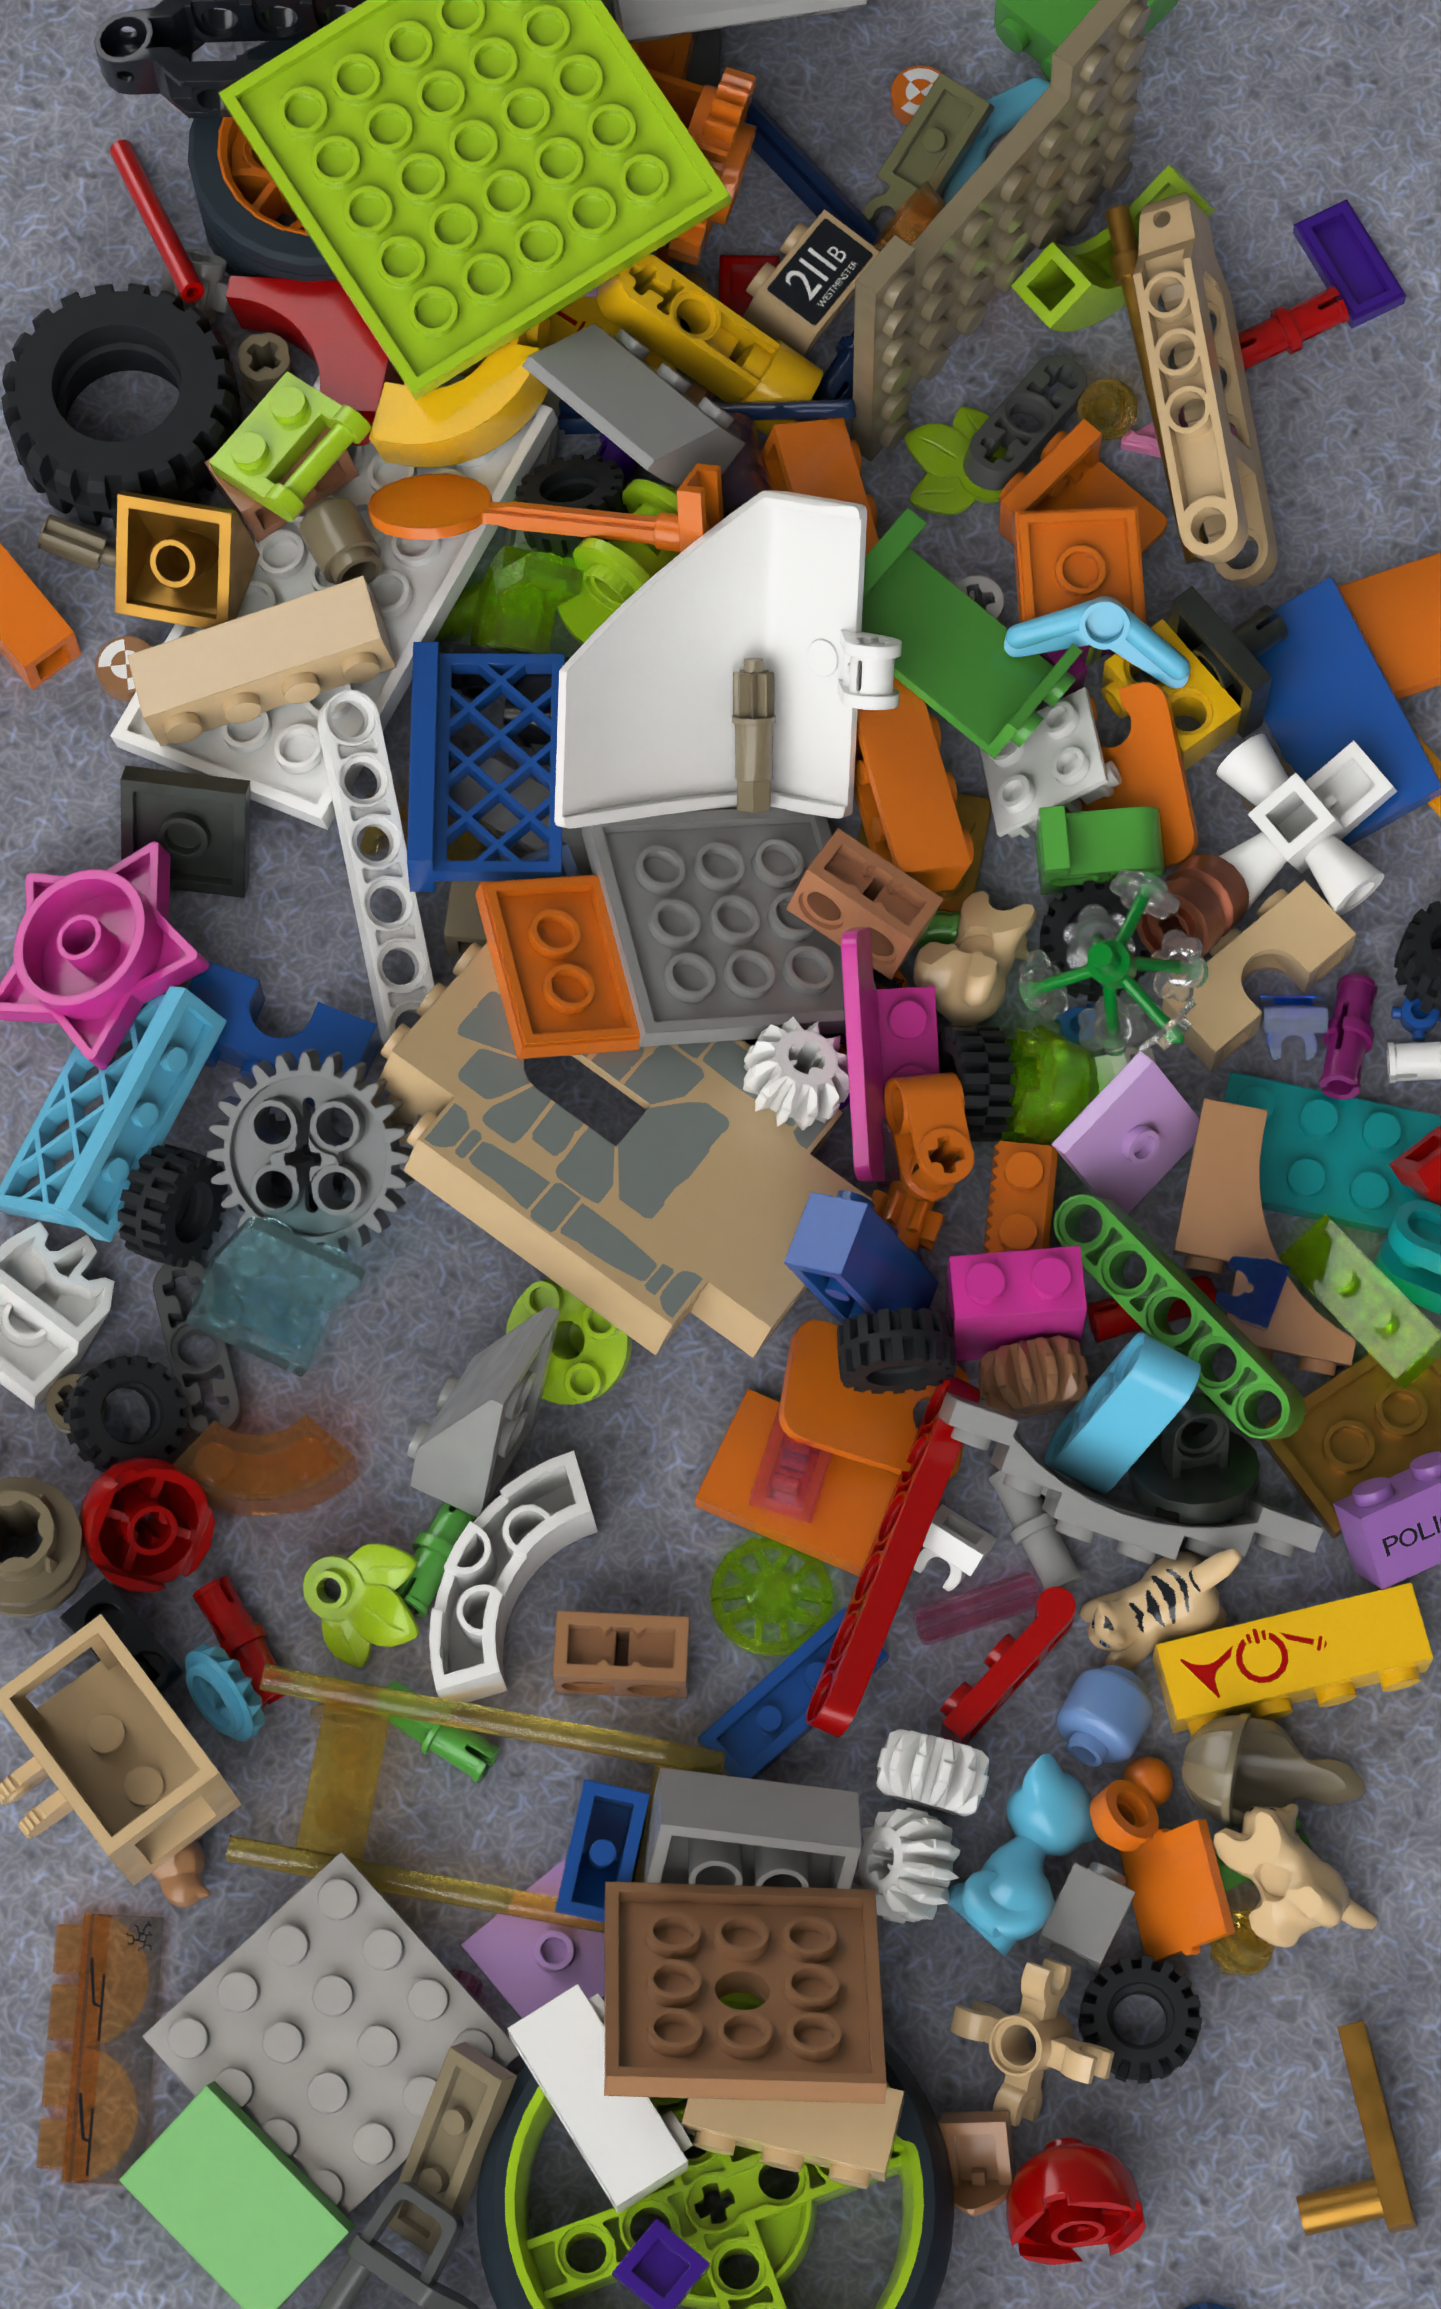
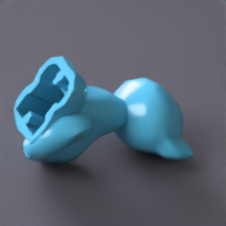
M1042 1754L1037 1758L1026 1773L1023 1784L1018 1786L1009 1796L1006 1814L1016 1837L1000 1846L986 1861L981 1871L972 1873L965 1883H958L948 1888L950 1903L948 1905L1004 1957L1016 1941L1035 1934L1052 1915L1055 1900L1049 1881L1044 1875L1045 1856L1071 1855L1081 1844L1089 1843L1098 1837L1094 1831L1090 1816L1091 1797L1088 1791L1075 1777L1063 1772L1051 1754Z

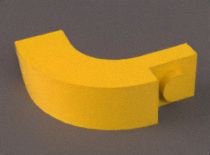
M550 317L486 356L479 367L466 378L448 386L435 388L418 400L414 399L406 385L385 382L369 436V440L383 460L387 463L421 468L452 466L483 456L512 438L535 414L549 390L548 387L522 367V365L530 355L540 351L546 345L550 333Z

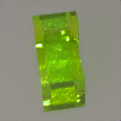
M505 545L494 557L481 585L474 613L470 645L549 654L556 607L580 595L584 571L564 566L563 559L555 554L531 552Z

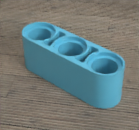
M1143 1332L1138 1333L1057 1427L1047 1447L1045 1464L1102 1495L1108 1493L1189 1400L1199 1379L1200 1364Z

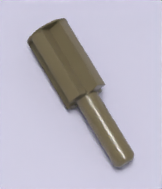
M52 514L47 517L40 530L38 549L94 570H98L101 563L116 568V548L108 546L109 536Z

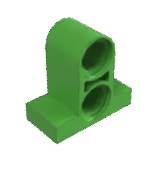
M1065 805L1039 808L1035 830V844L1041 895L1060 894L1067 887L1072 885L1081 886L1085 881L1094 880L1095 884H1104L1105 881L1112 883L1145 880L1148 876L1158 877L1166 873L1160 810L1158 808L1143 806L1065 813Z

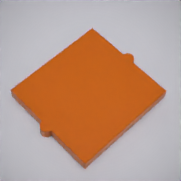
M1196 1819L1172 1830L1158 1828L1155 1835L1136 1850L1129 1852L1119 1851L1128 1888L1135 1891L1132 1905L1144 1953L1147 1956H1154V1962H1161L1182 1953L1186 1956L1198 1955L1201 1950L1200 1946L1236 1933L1207 1819Z

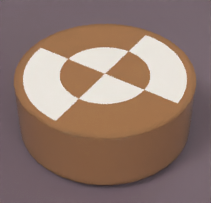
M122 636L109 641L99 651L95 669L101 687L109 696L121 701H131L136 688L127 655L151 648L144 640L133 636Z

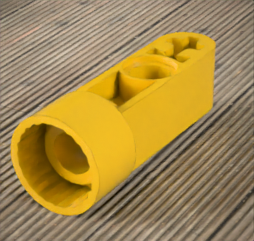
M649 254L598 286V306L607 319L629 332L649 349L726 403L810 401L823 376L821 368L783 341L773 340L652 254ZM677 316L687 322L691 333L685 331L680 326ZM730 355L736 359L734 362L729 359ZM796 420L746 422L766 436H769L774 425L794 423Z

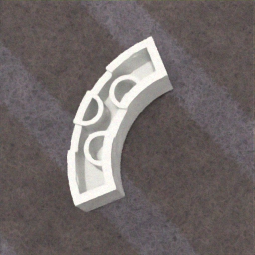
M574 1450L551 1458L531 1468L505 1485L500 1490L501 1495L489 1504L473 1523L471 1521L468 1523L456 1541L444 1565L445 1572L430 1618L429 1647L431 1669L436 1692L444 1710L508 1691L503 1666L504 1638L512 1609L519 1594L534 1573L554 1554L569 1544L598 1532Z

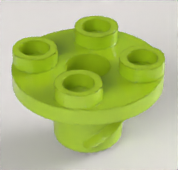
M546 1278L532 1283L515 1303L507 1322L506 1334L547 1306L560 1311L542 1399L555 1404L575 1405L603 1396L623 1376L631 1357L632 1338L552 1279Z

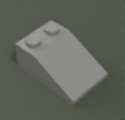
M547 1306L476 1354L461 1378L454 1375L448 1378L436 1404V1411H439L437 1417L432 1424L423 1421L417 1428L409 1445L407 1456L415 1460L410 1483L411 1487L476 1517H479L486 1509L536 1425L559 1319V1310Z

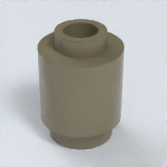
M324 498L314 503L307 510L305 517L301 521L299 532L325 579L337 585L364 575L367 583L370 584L381 571L382 566L379 560L381 551L355 504L345 498Z

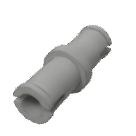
M998 1471L988 1478L990 1484L994 1486L1014 1527V1530L1010 1532V1536L1015 1546L1023 1545L1044 1586V1590L1051 1587H1063L1066 1589L1084 1578L1082 1573L1078 1571L1060 1532L1055 1530L1058 1519L1053 1518L1041 1509L1044 1502L1042 1496H1033L1004 1485L1003 1481L1006 1475L1004 1472Z

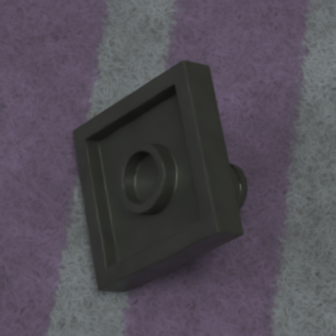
M1191 586L1173 599L1168 626L1240 706L1242 710L1237 733L1244 739L1263 723L1272 676L1256 658L1278 642L1284 641L1288 637L1287 627L1280 616L1271 622L1269 618L1275 614V610L1268 605H1263L1259 608L1258 612L1231 631L1195 588Z
M125 766L120 779L121 861L155 841L170 853V889L245 898L249 884L250 780Z

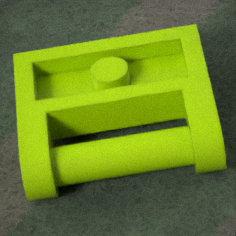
M287 371L210 459L209 464L215 475L288 522H293L305 508L302 502L303 499L351 443L360 444L372 428L369 422L355 409L348 405L342 406ZM327 426L331 428L283 485L280 484L281 479Z

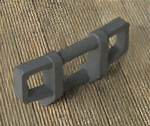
M412 2182L395 2184L364 2231L356 2234L346 2250L350 2258L318 2309H350L372 2273L424 2309H480L462 2294L437 2282L463 2231L464 2221L462 2217ZM405 2200L410 2201L436 2219L441 2226V2235L422 2272L378 2242Z

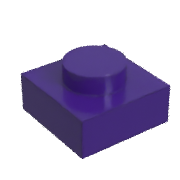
M656 2218L614 2269L612 2276L651 2309H676L711 2266L707 2260Z

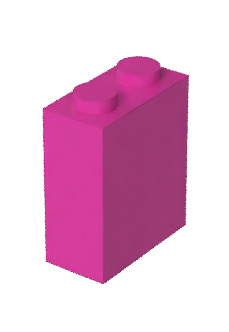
M1080 1246L949 1256L945 1304L946 1315L951 1317L953 1321L956 1362L980 1360L988 1351L997 1350L1000 1346L1018 1343L1020 1340H1033L1041 1336L1043 1338L1058 1335L1064 1338L1069 1337L1079 1341L1081 1346L1087 1304Z

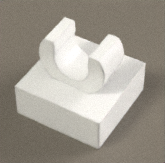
M942 1504L934 1515L923 1543L924 1548L919 1553L914 1570L921 1573L934 1557L944 1559L950 1566V1575L945 1580L942 1588L951 1591L957 1587L966 1574L971 1577L990 1553L997 1538Z

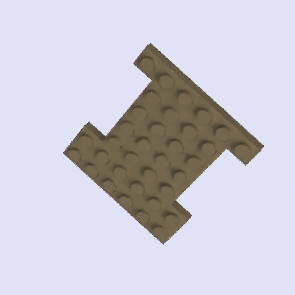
M1099 0L1053 53L1050 86L921 235L912 245L894 235L855 280L853 400L857 417L852 418V440L858 443L861 456L872 462L883 448L892 451L900 444L911 425V421L908 419L909 403L912 399V393L910 392L923 377L931 380L939 373L949 357L950 350L948 348L961 333L969 336L976 330L987 312L988 306L986 304L998 290L1006 293L1011 289V285L1024 270V260L1033 249L1038 247L1042 250L1051 242L1059 244L1069 232L1074 235L1081 233L1095 213L1096 205L1093 203L1105 190L1111 193L1117 191L1128 177L1133 165L1129 161L1130 148L1136 138V133L1132 131L1133 122L1140 103L1136 101L1137 88L1143 78V71L1140 70L1141 56L1147 46V40L1144 39V30L1151 13V8L1147 6L1148 0Z

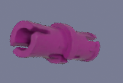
M1348 974L1339 978L1336 986L1337 994L1331 1020L1326 1022L1322 1039L1327 1050L1322 1075L1319 1080V1088L1322 1087L1323 1094L1330 1098L1348 1100L1356 1097L1360 1092L1364 1057L1366 1053L1371 1051L1375 1034L1370 1026L1374 1000L1378 991V987L1374 986V980L1365 975Z

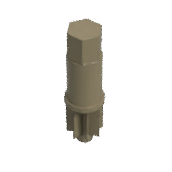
M746 658L744 659V670L733 672L732 723L735 724L737 811L752 813L770 811L771 779L773 778V723L776 722V716L774 715V672L763 670V659Z

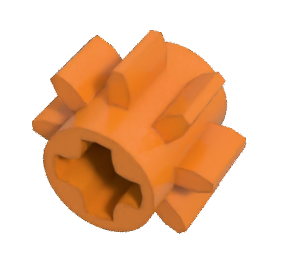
M892 1181L887 1193L874 1189L871 1197L875 1205L874 1211L884 1222L891 1224L899 1231L898 1237L908 1248L916 1252L919 1247L932 1251L945 1218L944 1214L932 1211L935 1202L921 1201L912 1197L904 1189L901 1181Z

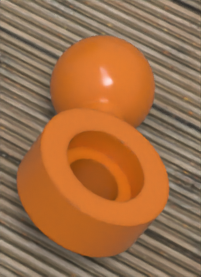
M1139 1757L1126 1766L1121 1780L1113 1781L1093 1797L1090 1803V1816L1094 1831L1103 1842L1118 1850L1129 1852L1136 1850L1155 1835L1159 1827V1817L1156 1808L1168 1801L1174 1788L1173 1774L1167 1764L1155 1757Z

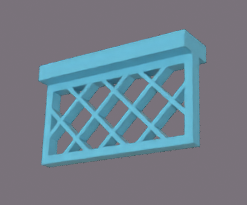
M169 986L166 994H161L143 1004L119 1046L120 1048L132 1040L133 1049L115 1062L112 1058L106 1069L100 1070L98 1068L99 1073L81 1086L80 1084L87 1071L95 1065L87 1060L75 1045L0 1185V1211L10 1215L80 1228L96 1240L111 1242L121 1224L118 1221V1210L124 1208L125 1202L121 1201L120 1198L122 1190H128L131 1184L127 1179L131 1170H139L138 1160L144 1154L151 1155V1148L157 1145L162 1146L227 1020L188 989ZM103 1095L104 1104L85 1117L84 1107ZM69 1119L70 1128L51 1141L57 1127ZM73 1150L74 1159L56 1172L55 1162ZM39 1174L40 1184L21 1196L29 1180Z

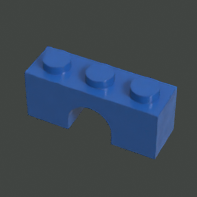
M208 961L210 965L206 971L192 978L188 990L227 1020L204 1064L205 1066L215 1067L219 1060L241 1068L239 1073L242 1077L247 1076L255 1080L252 1069L254 1065L266 1060L276 1069V1056L286 1051H290L299 1065L301 1053L310 1048H316L321 1066L329 1055L337 1051L342 1053V1071L347 1072L354 1065L364 1062L366 1064V1071L362 1081L364 1083L381 1045L376 1023L318 1002L309 1023L303 1030L290 1037L276 1038L264 1034L256 1027L257 1018L265 1002L260 980ZM308 1097L306 1103L315 1107L314 1100Z

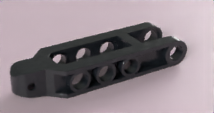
M163 0L153 8L127 11L112 16L97 31L94 44L102 75L108 85L118 93L129 95L161 94L188 118L232 117L218 93L272 59L250 60L249 55H236V60L193 62V53L198 48L210 42L304 40L366 0ZM275 6H281V7H287V8H276ZM214 8H224L226 10H218ZM129 26L134 28L136 31L123 32L121 29L123 27Z

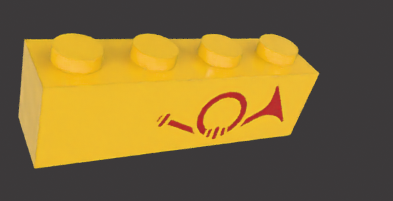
M1411 1582L1159 1643L1155 1646L1152 1660L1172 1733L1189 1730L1192 1737L1203 1725L1220 1717L1240 1715L1245 1712L1253 1714L1254 1718L1274 1721L1292 1714L1291 1704L1317 1699L1319 1707L1335 1706L1355 1699L1357 1697L1355 1689L1378 1683L1381 1684L1383 1692L1408 1688L1421 1681L1419 1673L1427 1672L1433 1660V1654Z

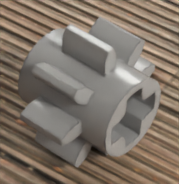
M186 251L205 291L202 298L196 302L189 303L182 299L184 309L186 311L189 307H197L209 318L210 323H214L217 311L227 313L228 307H230L225 297L230 276H224L227 262L225 259L211 253ZM164 267L160 293L166 290L181 297L167 267Z

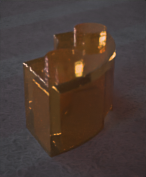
M308 1415L302 1417L286 1430L262 1436L235 1433L220 1423L213 1421L172 1464L191 1475L203 1489L208 1505L211 1508L244 1517H250V1515L270 1516L290 1513L291 1515L303 1512L335 1497L360 1476L355 1456Z

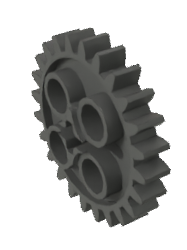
M310 1048L302 1052L299 1065L290 1051H286L276 1056V1069L268 1061L264 1060L252 1067L255 1080L243 1076L232 1083L240 1098L229 1096L219 1101V1108L230 1120L218 1121L210 1125L209 1128L210 1132L224 1139L223 1145L207 1152L208 1158L224 1162L225 1170L212 1177L211 1182L217 1185L230 1184L233 1192L224 1199L221 1206L223 1209L232 1208L237 1205L242 1206L245 1212L237 1225L240 1230L255 1222L262 1226L258 1237L259 1245L263 1246L275 1237L280 1236L283 1256L287 1257L294 1253L301 1242H303L308 1260H314L322 1255L325 1244L335 1258L348 1251V1239L358 1249L369 1243L371 1237L368 1227L377 1233L387 1229L391 1223L383 1210L395 1213L404 1208L406 1202L393 1189L406 1188L413 1184L415 1180L399 1169L400 1164L408 1161L413 1150L400 1146L399 1139L411 1132L413 1125L406 1123L394 1124L391 1116L401 1108L403 1102L401 1099L385 1104L382 1102L379 1096L387 1084L384 1078L368 1086L362 1082L366 1071V1064L364 1062H360L351 1067L347 1072L342 1071L343 1057L341 1052L337 1051L329 1055L321 1066L316 1048ZM308 1097L312 1098L315 1102L313 1115H311L310 1108L306 1103ZM272 1106L280 1108L289 1117L291 1129L288 1137L280 1135L272 1128L269 1120ZM334 1107L344 1110L352 1119L353 1133L350 1138L341 1136L333 1128L331 1114ZM308 1144L311 1152L320 1153L321 1162L315 1165L314 1157L304 1155L303 1146ZM273 1171L282 1172L291 1181L293 1193L290 1200L281 1198L273 1190L271 1184ZM335 1172L345 1174L353 1182L355 1197L352 1202L342 1199L334 1190L333 1176ZM311 1193L318 1206L316 1211L309 1207V1196Z

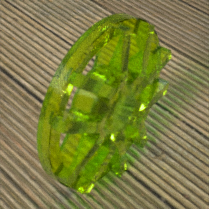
M753 1537L746 1540V1543L735 1548L733 1551H729L715 1571L710 1590L711 1611L722 1633L738 1647L764 1656L786 1655L797 1650L828 1622L833 1601L832 1584L821 1560L769 1538L755 1540ZM763 1550H781L783 1552L774 1565H771ZM750 1554L760 1570L754 1575L749 1573L739 1562V1560ZM795 1555L802 1559L805 1564L796 1574L790 1576L784 1569L792 1556ZM729 1570L741 1583L721 1588ZM814 1572L820 1583L821 1590L802 1584ZM745 1599L746 1606L728 1613L724 1612L721 1602ZM797 1601L821 1604L818 1616L797 1607ZM755 1618L754 1639L744 1636L733 1625ZM788 1619L809 1627L802 1635L789 1640ZM763 1623L779 1624L780 1642H761Z

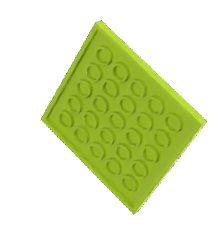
M366 0L218 93L228 112L415 400L423 397L732 203L729 192L601 0Z

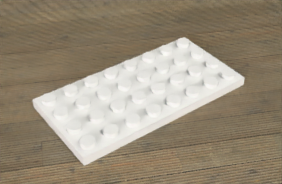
M458 374L439 387L454 384L466 377ZM318 376L313 385V388L320 391V376ZM541 404L525 426L501 446L471 461L452 466L421 468L387 463L371 442L364 446L350 445L347 448L359 476L326 498H345L351 500L380 548L379 560L382 566L381 571L368 585L380 607L396 668L381 672L368 682L359 684L349 683L322 692L311 701L300 704L289 703L263 712L252 721L240 724L230 723L203 732L198 738L190 742L171 743L162 747L143 719L137 692H135L110 735L116 746L179 772L250 780V800L328 830L336 815L318 732V714L321 707L336 693L344 690L360 691L368 695L375 703L379 712L382 731H384L412 681L413 642H434L499 525L482 524L476 529L463 534L434 540H408L390 536L373 527L369 519L368 503L372 494L384 485L407 477L425 474H453L472 478L487 486L492 495L493 502H512L516 496L517 486L522 485L521 479L530 472L558 422L553 408ZM307 511L259 543L255 541L248 531L260 555L237 618L336 585L325 579L300 535V523ZM175 624L165 642L204 629ZM342 703L334 708L332 723L341 735L356 737L363 731L364 717L356 706ZM354 765L347 769L345 786L348 792L361 772L363 765Z

